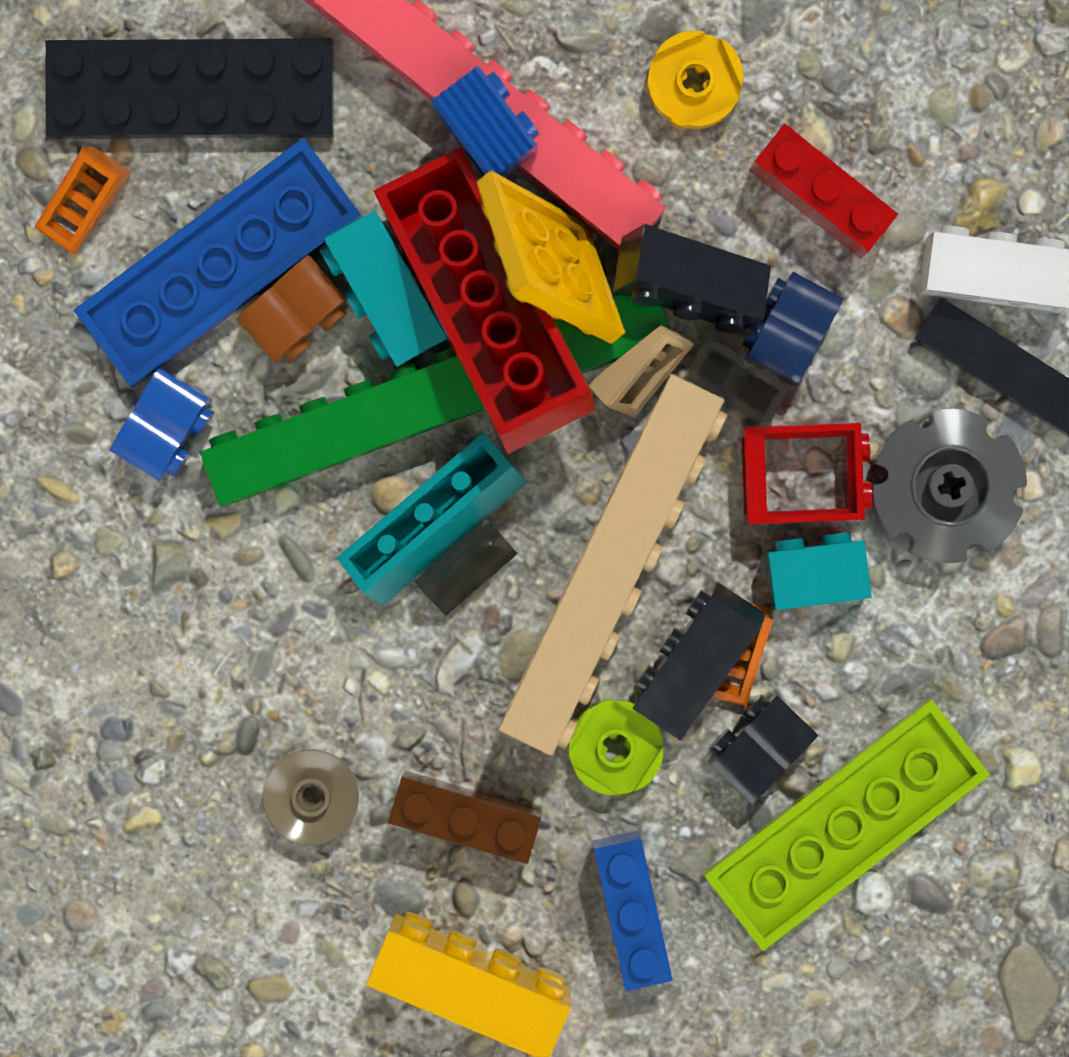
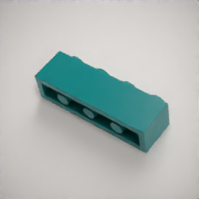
M483 432L336 559L363 594L384 606L528 482L501 449Z

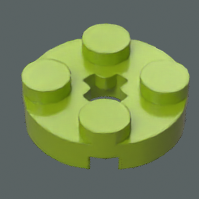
M604 699L585 709L576 720L578 724L569 741V758L577 777L595 792L608 796L635 792L648 785L661 767L664 757L662 734L658 725L632 709L635 704L634 702L624 699ZM618 734L626 737L624 746L629 750L628 754L625 757L616 755L613 760L608 759L605 756L608 749L603 744V741L607 737L615 739Z

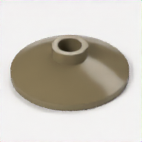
M316 749L300 750L280 760L270 771L263 789V807L272 827L287 840L306 846L325 844L339 837L352 823L359 804L358 785L349 767L335 755ZM308 787L318 788L321 792L320 802L315 804L309 803L304 797L305 789Z

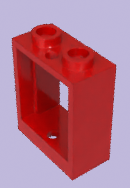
M861 423L744 427L740 429L744 524L865 520V510L872 509L871 482L863 481V462L870 461V438L868 433L861 432ZM843 437L846 508L767 512L765 440Z

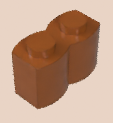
M308 255L280 278L273 287L256 299L236 319L274 363L279 364L286 359L291 364L312 346L307 339L316 330L322 327L325 332H328L344 319L347 312L343 307L349 301L315 260Z

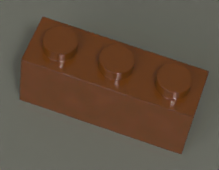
M405 770L400 780L388 823L528 864L541 822L542 810Z

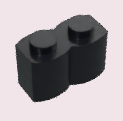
M772 693L767 699L762 694L758 695L742 712L741 715L746 721L734 733L726 729L708 748L713 753L708 763L751 805L774 784L781 774L818 737V734L775 693Z

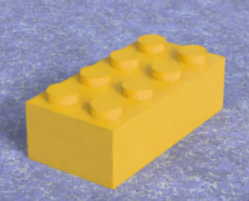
M406 912L405 916H401L395 913L366 986L534 1057H551L571 1009L570 986L564 984L565 978L542 967H539L537 973L519 965L521 959L504 950L495 949L493 954L477 948L475 947L477 941L464 933L451 930L449 935L434 930L431 928L433 922L419 914Z

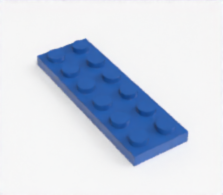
M303 137L73 311L129 386L135 388L155 373L158 368L163 367L282 278L306 256H311L326 245L325 235L361 216V213Z

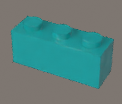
M374 208L324 236L328 247L320 252L333 275L337 276L343 272L352 289L344 294L358 319L367 314L376 331L368 336L382 361L391 356L397 367L447 339Z

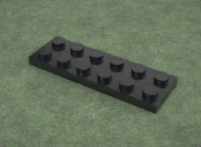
M332 38L45 40L46 136L49 139L334 137V41Z

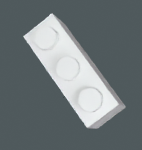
M941 226L940 232H933L926 237L919 295L1056 313L1069 310V249H1064V241L1038 238L1035 245L1017 243V235L1003 232H989L988 239L969 236L970 229L958 226Z

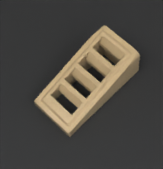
M661 325L602 371L589 384V388L607 407L634 418L694 344L688 338Z

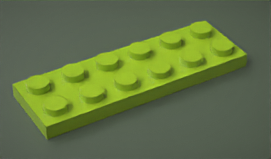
M928 698L703 872V875L760 949L765 951L991 775L935 702Z

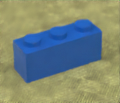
M639 830L593 840L594 853L625 991L673 981Z

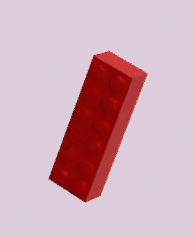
M461 147L373 191L385 219L506 453L509 454L595 411L591 390L552 317L545 310L529 302L519 301L509 291L506 284L508 277L502 258L494 247L495 237L490 221L482 210L483 200L477 185L478 179Z

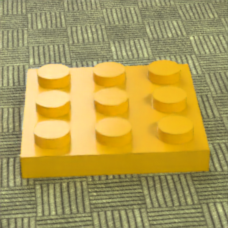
M491 170L477 181L483 200L482 210L490 221L495 237L494 247L502 258L508 277L506 284L512 295L519 301L529 302L545 310L551 317L555 319L561 318L578 327L583 333L587 335L592 334L610 344L625 334L587 224Z

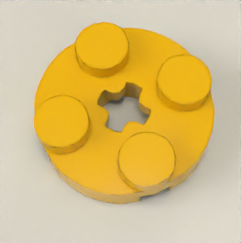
M697 30L678 33L667 39L659 47L650 63L647 90L651 103L661 117L668 120L675 128L699 130L712 127L723 121L731 113L740 98L744 79L742 63L734 48L721 38L717 39L713 35H707L705 32ZM694 68L697 74L706 73L708 80L702 85L703 91L695 93L692 88L686 89L683 86L682 82L687 79L686 71L688 69Z

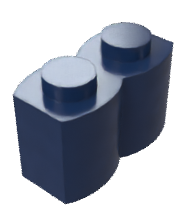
M794 271L786 281L777 278L767 296L766 304L772 307L764 323L759 322L752 325L742 343L743 346L749 349L744 360L790 385L796 386L811 363L844 298Z

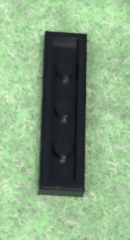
M940 297L913 339L1069 438V378Z

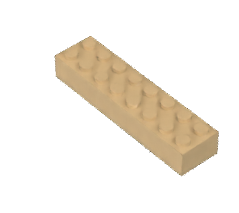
M673 374L666 379L500 721L498 731L550 756L553 755L557 746L566 749L578 724L576 722L577 718L572 716L579 701L587 705L599 681L598 675L593 673L599 658L608 661L620 638L619 632L613 629L621 613L630 617L641 595L642 590L635 587V584L642 569L651 573L661 554L663 546L656 543L663 526L672 529L685 503L677 499L684 483L688 485L695 483L706 460L705 457L698 454L705 440L712 442V440L717 438L728 414L720 411L725 399Z

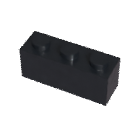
M644 223L621 238L613 292L629 296L630 301L636 305L644 307L660 306L673 310V315L677 318L684 320L701 319L715 324V328L721 332L737 334L764 320L771 266Z
M718 581L709 594L703 590L699 591L685 613L691 617L687 626L682 632L676 628L671 631L659 650L660 653L665 655L664 659L656 670L648 665L633 687V690L638 692L639 695L632 709L680 741L757 635L766 614Z

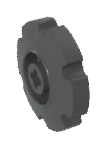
M960 409L934 410L928 414L929 421L926 427H919L914 420L905 421L893 430L880 446L873 464L882 469L884 477L879 484L871 485L872 508L879 525L888 537L895 538L901 533L908 536L910 543L907 551L909 554L932 562H965L970 546L975 544L982 552H990L1004 542L1016 527L1023 508L1014 503L1013 494L1016 489L1027 486L1026 470L1018 448L1007 434L999 435L995 439L987 434L986 428L989 420L984 416ZM943 474L947 479L955 478L957 481V487L951 490L952 498L949 494H940L938 491V486L944 483Z

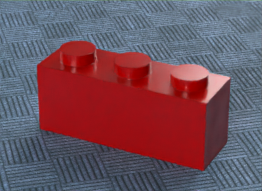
M785 123L749 169L751 173L859 259L872 249L899 215Z

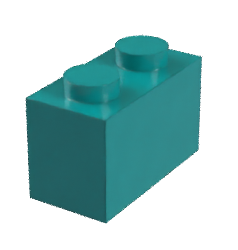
M851 532L822 535V545L804 547L803 538L774 541L775 551L764 552L771 609L782 610L872 598L865 540L852 541Z

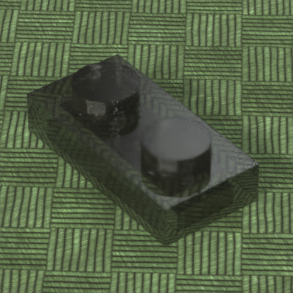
M486 518L416 578L414 582L447 616L518 553Z

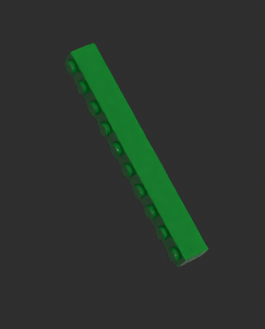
M614 292L615 297L613 299L625 334L612 344L592 334L587 335L583 333L578 327L561 318L554 319L553 321L580 372L584 374L615 362L659 326L662 325L670 329L663 307L639 306L632 303L629 296ZM453 348L434 355L433 358L436 364L417 370L416 364L412 363L389 372L390 381L373 387L371 381L366 380L343 389L345 398L329 404L326 397L306 402L298 406L301 414L286 420L282 419L280 413L258 420L253 423L256 431L238 437L236 430L209 439L211 448L202 450L199 453L219 506L227 507L482 412L484 408Z

